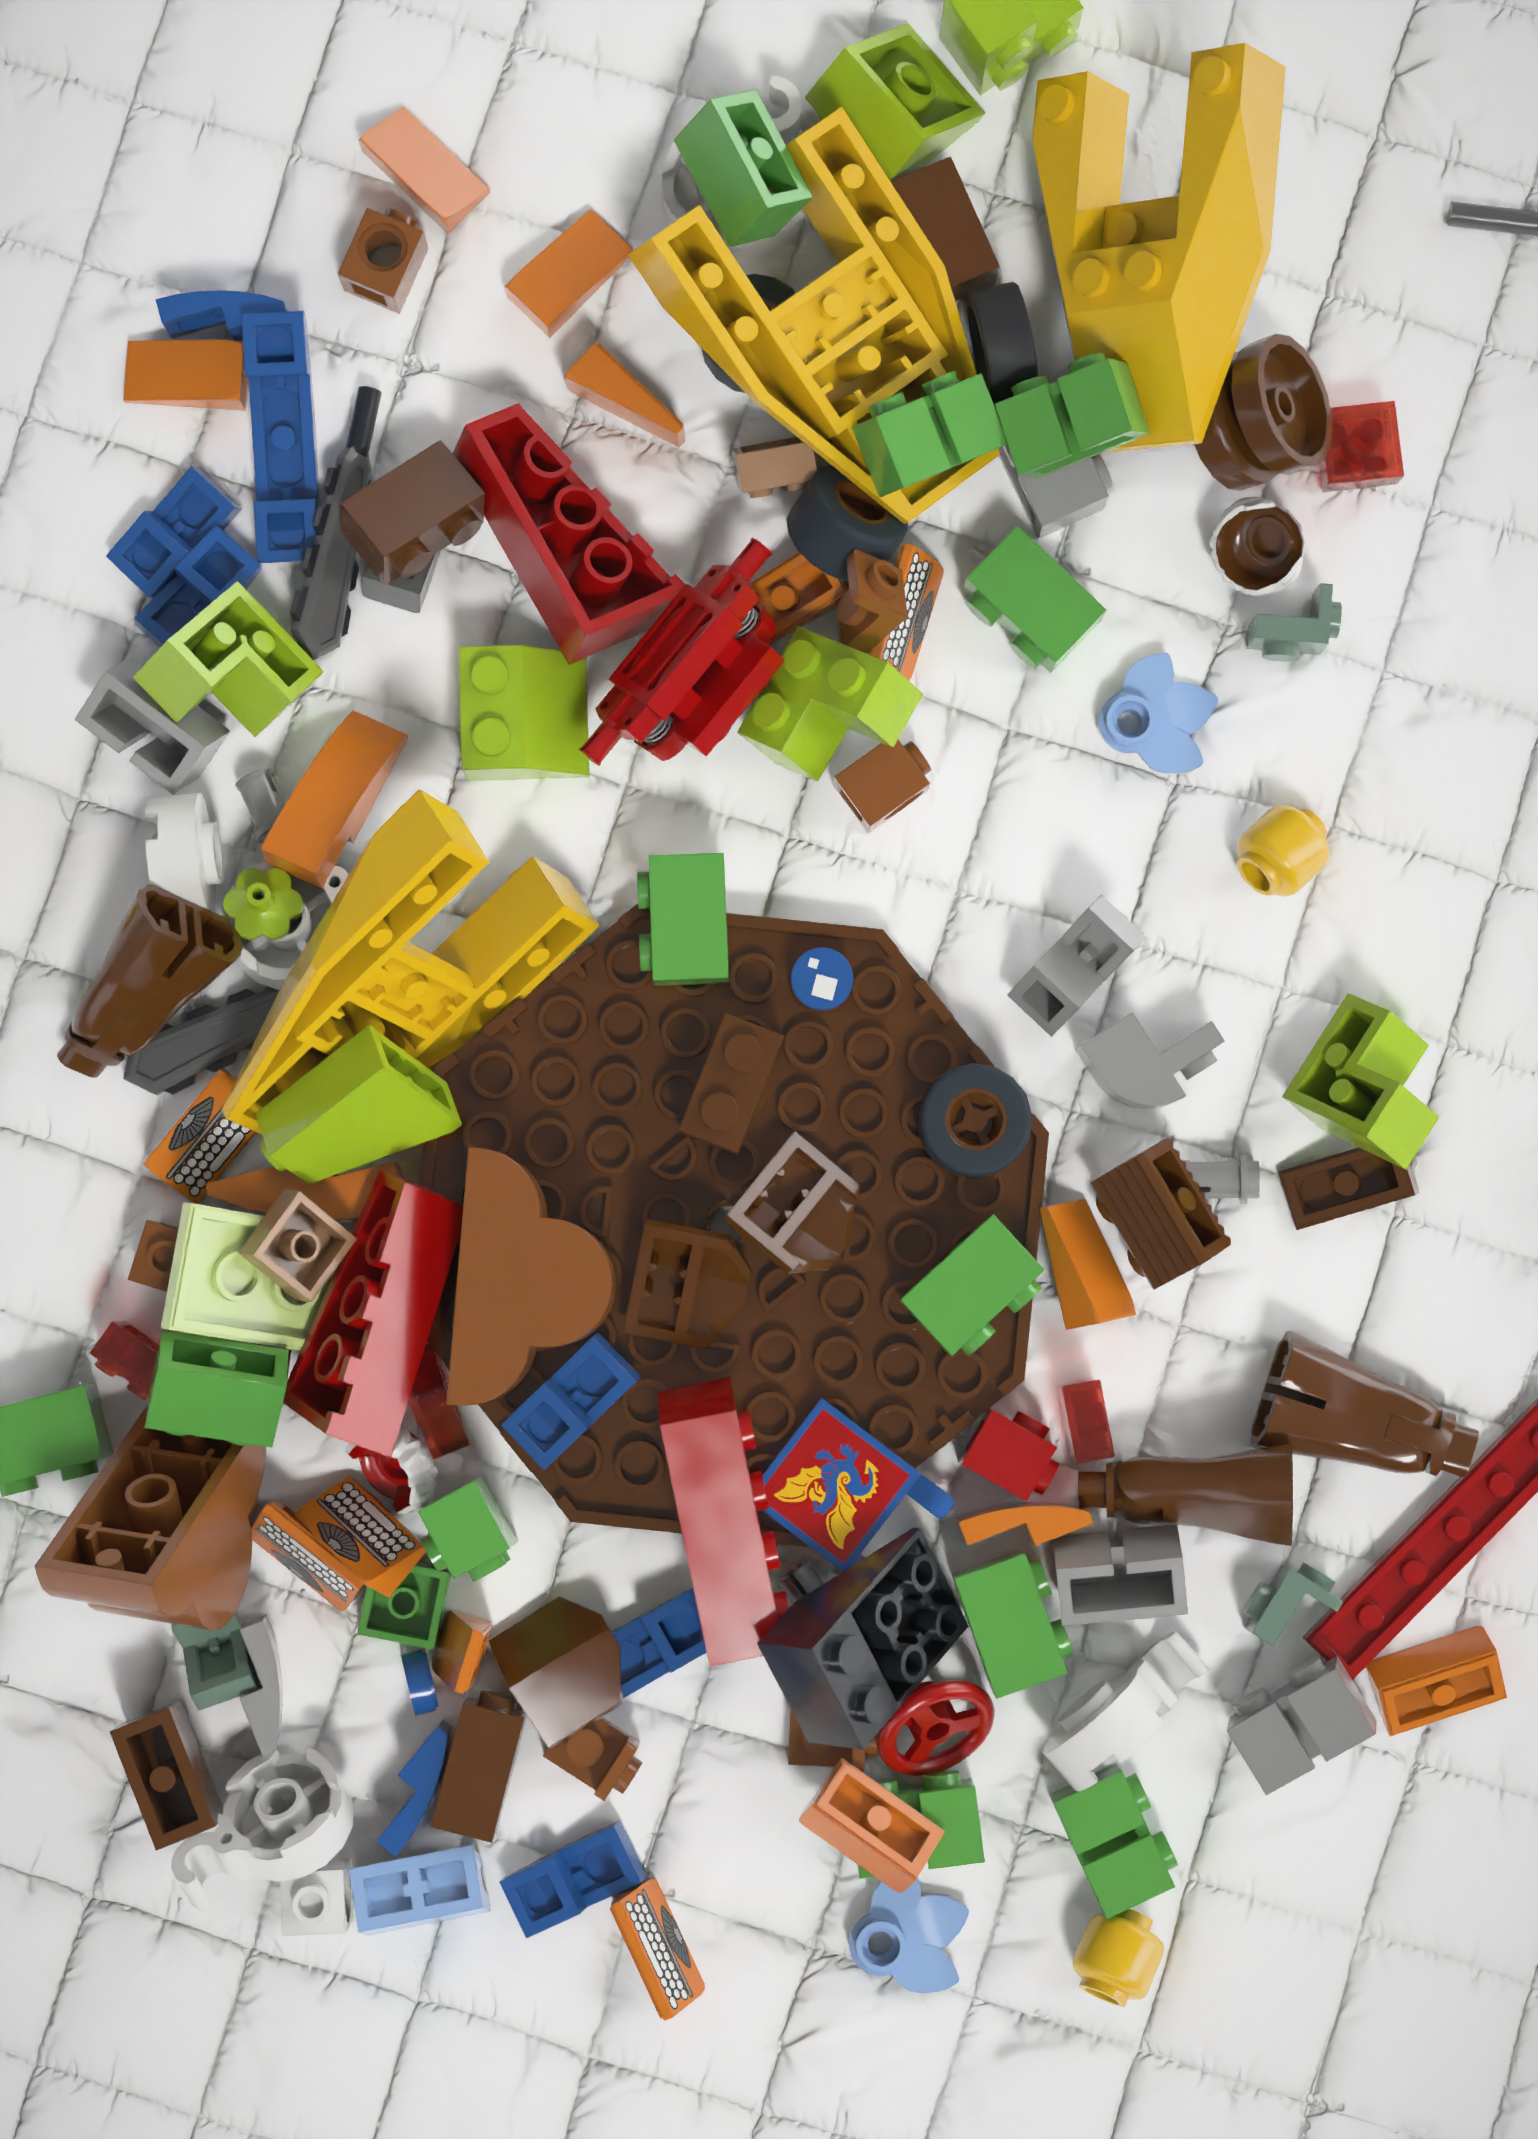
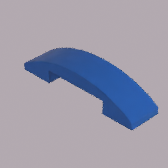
M305 311L241 313L245 377H249L256 486V501H253L257 561L259 563L300 562L304 560L306 548L314 544L316 533L312 526L317 507H319L316 423Z

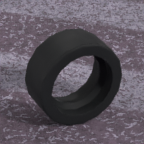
M1015 282L970 290L967 294L968 323L977 372L983 376L994 407L995 403L1014 396L1011 389L1013 386L1025 380L1039 377L1028 312L1019 285Z

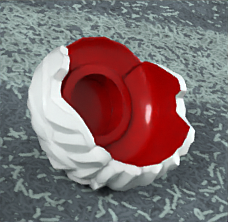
M400 1427L391 1458L351 1443L345 1449V1453L352 1459L359 1458L361 1470L369 1484L380 1494L395 1500L393 1507L397 1515H403L408 1512L413 1513L427 1506L433 1498L434 1489L437 1486L435 1477L438 1474L437 1468L433 1465L435 1459L430 1455L428 1445L411 1433L407 1427Z

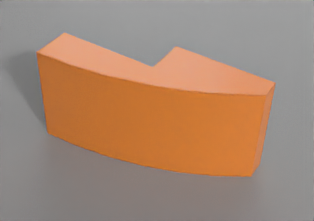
M1044 1502L996 1506L955 1518L967 1546L1021 1524H1024L1030 1542L1034 1546L1093 1524L1089 1511L1084 1508Z

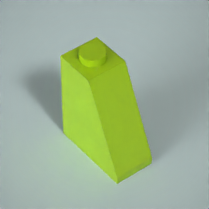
M370 1025L366 1026L255 1113L263 1137L260 1147L266 1159L277 1170L283 1172L287 1169L308 1184L449 1134L462 1125L447 1082Z

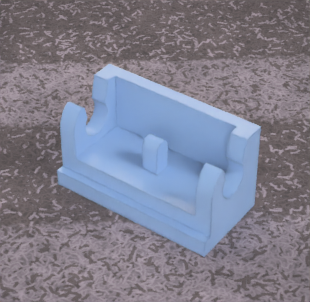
M474 1845L350 1868L349 1875L358 1933L370 1936L491 1912L489 1896L486 1889L484 1890L482 1883V1860L480 1854L475 1852Z

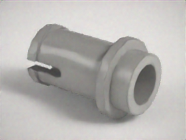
M271 768L249 773L240 778L235 784L257 829L253 834L256 843L264 842L285 805Z
M1240 1155L1239 1161L1190 1162V1160H1184L1186 1162V1170L1192 1173L1193 1181L1199 1184V1191L1205 1194V1198H1239L1240 1204H1247V1198H1259V1161H1247L1246 1155Z

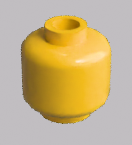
M1277 805L1268 809L1241 835L1238 841L1237 851L1239 859L1237 867L1242 878L1250 887L1262 895L1270 896L1274 894L1287 897L1296 894L1324 868L1329 859V847L1325 838L1327 834L1325 825L1316 814L1308 809L1298 810L1287 805Z
M1128 1909L1109 1919H1106L1104 1913L1093 1915L1089 1919L1073 1958V1969L1082 1978L1079 1987L1092 1996L1119 2007H1125L1128 2000H1141L1145 1998L1164 1954L1163 1942L1154 1933L1150 1932L1153 1921L1132 1909Z

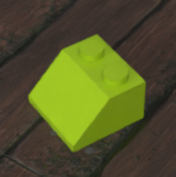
M909 23L844 47L804 97L818 113L820 121L842 107L890 182L924 168L977 124L986 114Z
M525 645L459 647L462 772L468 781L590 777L589 759L578 750L589 739L587 657L568 665L560 650Z

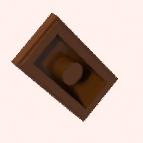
M1359 1147L1278 1171L1296 1230L1420 1193L1411 1163L1405 1170Z

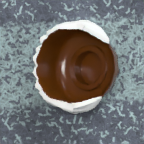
M1261 497L1241 498L1225 509L1210 539V546L1213 548L1210 555L1215 559L1214 566L1222 571L1223 580L1229 582L1235 591H1242L1246 595L1255 597L1286 590L1296 581L1302 568V553L1305 540L1301 524L1289 510L1276 506L1273 501Z

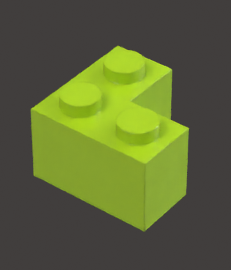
M944 0L939 39L981 96L994 86L999 91L1012 86L1028 71L1029 67L1026 64L1042 53L1046 52L1049 57H1052L1072 44L1078 37L1076 30L1079 29L1084 7L1079 0Z
M237 581L170 637L133 678L176 723L212 693L255 738L288 709L324 671Z
M797 626L781 654V657L785 660L784 663L771 677L767 687L759 693L737 733L774 763L818 782L848 729L894 747L921 700L923 693L888 662Z
M1347 993L1282 1095L1283 1099L1321 1130L1405 1170L1439 1119L1436 1113L1404 1087L1429 1047V1044L1391 1011L1350 993Z

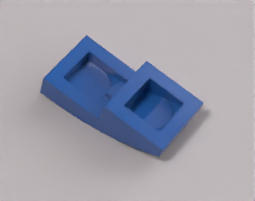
M197 291L155 299L161 322L171 339L226 324L233 340L243 341L241 313L289 312L282 300L240 291Z
M191 466L153 511H143L108 552L106 557L149 598H154L176 575L174 567L216 525L224 530L243 508L200 467Z
M216 525L174 567L176 575L134 617L135 626L161 647L170 637L237 581L247 590L262 570V565Z
M598 1332L550 1379L543 1383L501 1426L545 1470L624 1395L641 1376Z
M693 1587L612 1631L621 1647V1689L623 1691V1698L668 1672L676 1671L706 1653Z
M444 1719L397 1775L416 1792L376 1840L395 1857L412 1836L428 1810L445 1770L453 1727Z
M618 1820L502 1878L499 1883L527 1939L581 1914L587 1907L641 1883L647 1875L621 1821Z

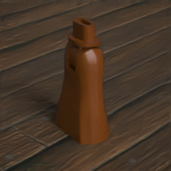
M147 884L144 889H139L119 924L97 973L77 1004L73 1020L65 1031L66 1043L57 1052V1058L60 1063L88 1077L97 1078L107 1066H118L125 1059V1055L132 1056L139 1052L188 1001L210 985L241 956L243 944L240 934L232 927L226 917L155 885Z
M1287 1331L1278 1343L1251 1427L1250 1443L1253 1447L1258 1448L1292 1443L1293 1455L1342 1461L1394 1473L1412 1474L1425 1471L1430 1475L1437 1476L1442 1470L1465 1477L1478 1442L1479 1431L1456 1423L1455 1414L1443 1413L1441 1408L1424 1395L1373 1373L1329 1348L1292 1331Z
M1292 1443L1204 1459L1167 1456L1132 1457L1124 1462L1119 1460L1106 1463V1472L1078 1471L1079 1508H1106L1107 1518H1115V1510L1120 1511L1126 1520L1133 1523L1154 1525L1177 1524L1201 1527L1247 1539L1292 1546Z

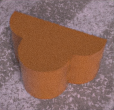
M468 1147L447 1405L458 1406L485 1403L509 1393L529 1372L537 1347H558L572 1344L595 1332L609 1315L617 1291L614 1263L609 1252L597 1237L573 1223L548 1218L547 1203L542 1188L535 1177L524 1166L497 1151Z
M147 1404L34 1565L36 1575L42 1589L48 1595L56 1598L86 1602L91 1609L98 1612L216 1631L224 1627L235 1614L248 1582L252 1558V1534L248 1515L256 1502L261 1487L266 1447L257 1445L241 1446L225 1440L193 1435L177 1436L165 1431L145 1428Z

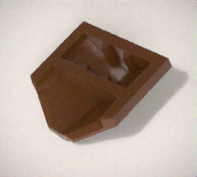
M794 1131L739 1197L723 1220L787 1274L829 1270L850 1243L854 1205L859 1195L860 1185Z
M645 1219L623 1333L706 1349L715 1340L716 1334L745 1304L752 1269L730 1235Z
M559 1596L489 1640L510 1692L550 1749L623 1704L621 1647L603 1615Z

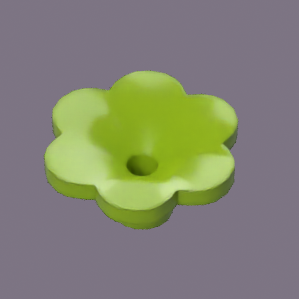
M249 868L238 875L236 888L225 895L223 906L227 915L235 919V929L242 938L254 940L263 935L270 940H278L288 934L290 920L296 918L302 912L303 900L300 894L292 889L291 878L284 870L273 868L263 873L256 868ZM264 895L261 900H256L258 896Z

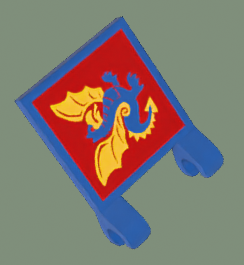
M822 1397L762 1475L769 1509L762 1511L842 1572L865 1558L861 1553L906 1494L936 1518L940 1519L947 1515L954 1504V1500L947 1492L905 1462Z

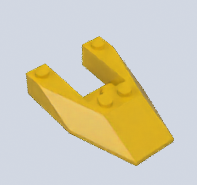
M1247 43L1191 52L1180 193L1177 196L1120 204L1129 104L1128 93L1088 71L1037 80L1032 142L1073 359L1075 361L1088 355L1104 353L1105 359L1111 358L1128 363L1150 434L1103 453L1202 443L1270 255L1286 67Z
M840 107L786 145L813 196L802 209L838 263L787 300L769 311L700 205L629 253L628 256L662 308L756 404L903 524H906L997 458L1000 452L999 449L993 450L883 497L878 495L852 430V427L872 418L868 406L903 392L907 403L925 397L920 385L953 371L956 372L959 382L977 374L945 265L844 109Z
M418 789L373 834L283 982L223 1105L222 1112L225 1118L261 1134L255 1113L368 1025L372 1026L432 1071L433 1067L472 1039L484 1026L519 998L523 1000L600 925L570 879L551 866L531 856L434 952L429 953L408 942L490 862L460 814Z

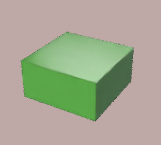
M417 1563L389 1598L367 1586L357 1634L434 1650L437 1647L451 1581L449 1570L445 1568L438 1572L432 1565Z

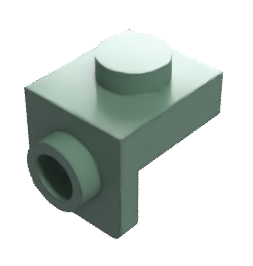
M1320 583L1314 590L1311 599L1310 618L1256 613L1248 625L1247 649L1262 650V658L1281 662L1299 660V653L1320 655L1329 644V638L1337 639L1340 632L1342 604L1341 602L1332 601L1333 584Z
M1303 1562L1298 1572L1282 1564L1270 1584L1261 1581L1250 1595L1243 1609V1613L1249 1616V1619L1243 1628L1274 1646L1305 1593L1338 1612L1344 1601L1330 1593L1336 1582L1310 1565Z
M235 1612L231 1620L224 1627L216 1631L171 1624L172 1631L183 1649L189 1693L198 1711L258 1690L254 1665L240 1632L243 1623L237 1612Z

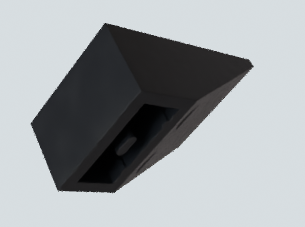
M913 1527L794 1602L759 1640L757 1645L808 1742L864 1750L901 1707L905 1699L913 1693L966 1631L969 1625L921 1528Z

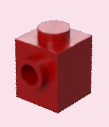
M990 1408L985 1412L958 1460L961 1465L1026 1502L1033 1491L1041 1496L1044 1494L1060 1465L1059 1462L1052 1459L1057 1446L1044 1440L1050 1428L1020 1411L1016 1412L1011 1421Z

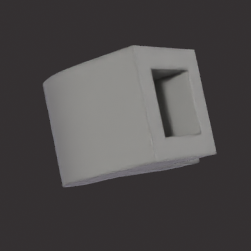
M1101 894L1012 988L1007 996L1052 1037L1147 937Z
M1132 1012L1081 1044L1075 1051L1098 1086L1111 1098L1133 1108L1153 1109L1167 1106L1186 1097L1187 1095L1174 1077V1074L1181 1071L1185 1079L1189 1080L1218 1061L1212 1050L1224 1043L1225 1040L1213 1021H1210L1170 1048L1159 1053Z

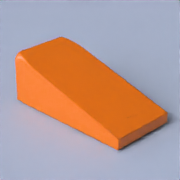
M590 209L527 263L504 286L506 296L537 327L551 338L629 259L628 254L634 250Z
M221 339L128 341L123 396L125 403L246 411L248 377H245L243 341Z
M594 343L565 373L566 387L572 393L678 448L685 442L683 423L600 343L598 345Z
M800 552L751 582L757 596L760 598L757 603L765 607L776 624L775 634L768 645L791 634L796 630L797 626L803 627L838 607L837 602L849 589V582L824 573L813 566Z
M1086 1199L1041 1207V1219L1066 1330L1136 1315L1131 1294Z
M450 1610L445 1615L437 1647L432 1657L431 1667L434 1673L453 1691L464 1694L465 1691L468 1692L477 1680L494 1625H491L492 1621L457 1610Z

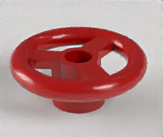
M967 1681L921 1682L879 1731L877 1748L881 1760L891 1770L908 1776H922L924 1774L944 1771L957 1765L974 1753L989 1735L995 1717V1709L991 1697L982 1687ZM950 1700H965L973 1704L975 1708L956 1713ZM906 1724L915 1741L905 1755L897 1750L896 1739L900 1730ZM969 1730L958 1742L949 1748L930 1755L937 1744L946 1741L952 1734Z

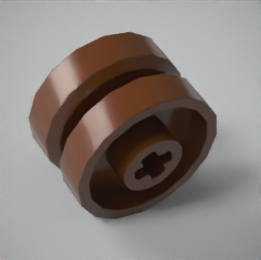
M1274 334L1251 342L1239 350V352H1234L1202 443L1194 444L1199 458L1212 477L1227 489L1242 491L1269 482L1278 474L1291 475L1315 467L1326 458L1332 442V414L1327 390L1319 370L1305 348L1291 336Z

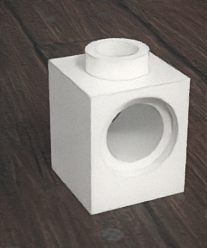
M352 1858L331 1859L327 1865L305 1877L280 1882L282 1937L346 1934L354 1921L353 1895L349 1869L352 1868Z

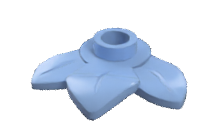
M1168 653L1154 654L1141 658L1130 667L1124 679L1122 692L1109 698L1103 705L1098 717V728L1102 739L1112 749L1122 753H1137L1144 763L1154 771L1164 774H1181L1191 772L1204 763L1200 749L1190 735L1196 733L1208 721L1218 704V698L1215 694L1198 685L1173 682V663ZM1123 713L1135 715L1139 720V730L1132 734L1124 733L1118 727V716Z
M919 1878L902 1893H898L883 1882H880L873 1891L870 1913L862 1916L854 1924L850 1932L849 1949L852 1959L860 1969L868 1974L875 1976L891 1974L902 1987L910 1992L932 1993L946 1990L957 1984L960 1979L954 1964L942 1949L947 1947L960 1933L969 1916V1910L966 1905L947 1895L928 1894L921 1896ZM876 1932H885L892 1938L890 1948L883 1953H876L868 1946L869 1938Z

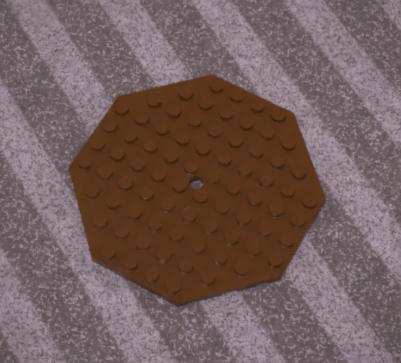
M636 904L590 944L587 943L551 972L550 976L542 981L523 1000L519 998L484 1026L472 1039L432 1068V1072L447 1082L462 1125L449 1134L424 1142L419 1185L439 1192L464 1205L468 1147L489 1149L502 1153L524 1166L538 1181L546 1199L548 1218L573 1223L592 1233L605 1246L615 1266L617 1277L616 1297L612 1309L602 1325L588 1337L578 1342L558 1347H537L529 1372L513 1390L499 1398L478 1404L498 1429L500 1435L529 1471L535 1475L570 1522L682 1534L659 1423L657 1396L659 1391L731 1377L737 1412H750L757 1448L745 1451L749 1472L762 1471L763 1475L821 1397L916 1469L976 1421L979 1416L1025 1381L1033 1298L1015 1314L1008 1306L1002 1309L988 1322L996 1332L970 1356L961 1348L953 1356L948 1355L901 1304L899 1299L933 1267L942 1262L985 1219L993 1214L1037 1261L1041 1221L1040 1208L1043 1201L1049 1132L1033 1113L1030 1138L1020 1156L998 1173L979 1178L954 1175L935 1164L922 1146L917 1127L920 1103L932 1083L952 1068L971 1063L994 1066V1064L955 1020L954 1015L923 977L919 976L883 929L726 913L729 983L655 986L653 971H641L639 934L651 933L650 909H639L638 904ZM814 948H830L839 952L847 959L853 972V985L848 998L840 1006L829 1011H815L805 1007L797 1000L791 987V973L795 962L802 954ZM725 1013L784 1035L783 1044L738 1156L679 1132L680 1125ZM794 1131L860 1185L859 1195L854 1205L850 1243L829 1270L787 1274L743 1236L734 1241L752 1269L745 1304L716 1334L715 1340L706 1349L623 1333L645 1219L711 1231L710 1219L714 1212L721 1207H732ZM460 1241L456 1246L427 1340L429 1345L445 1363L444 1365L448 1370H450ZM599 1332L634 1368L641 1378L548 1468L543 1470L501 1424ZM757 1511L761 1533L774 1531L776 1544L809 1547L764 1511Z

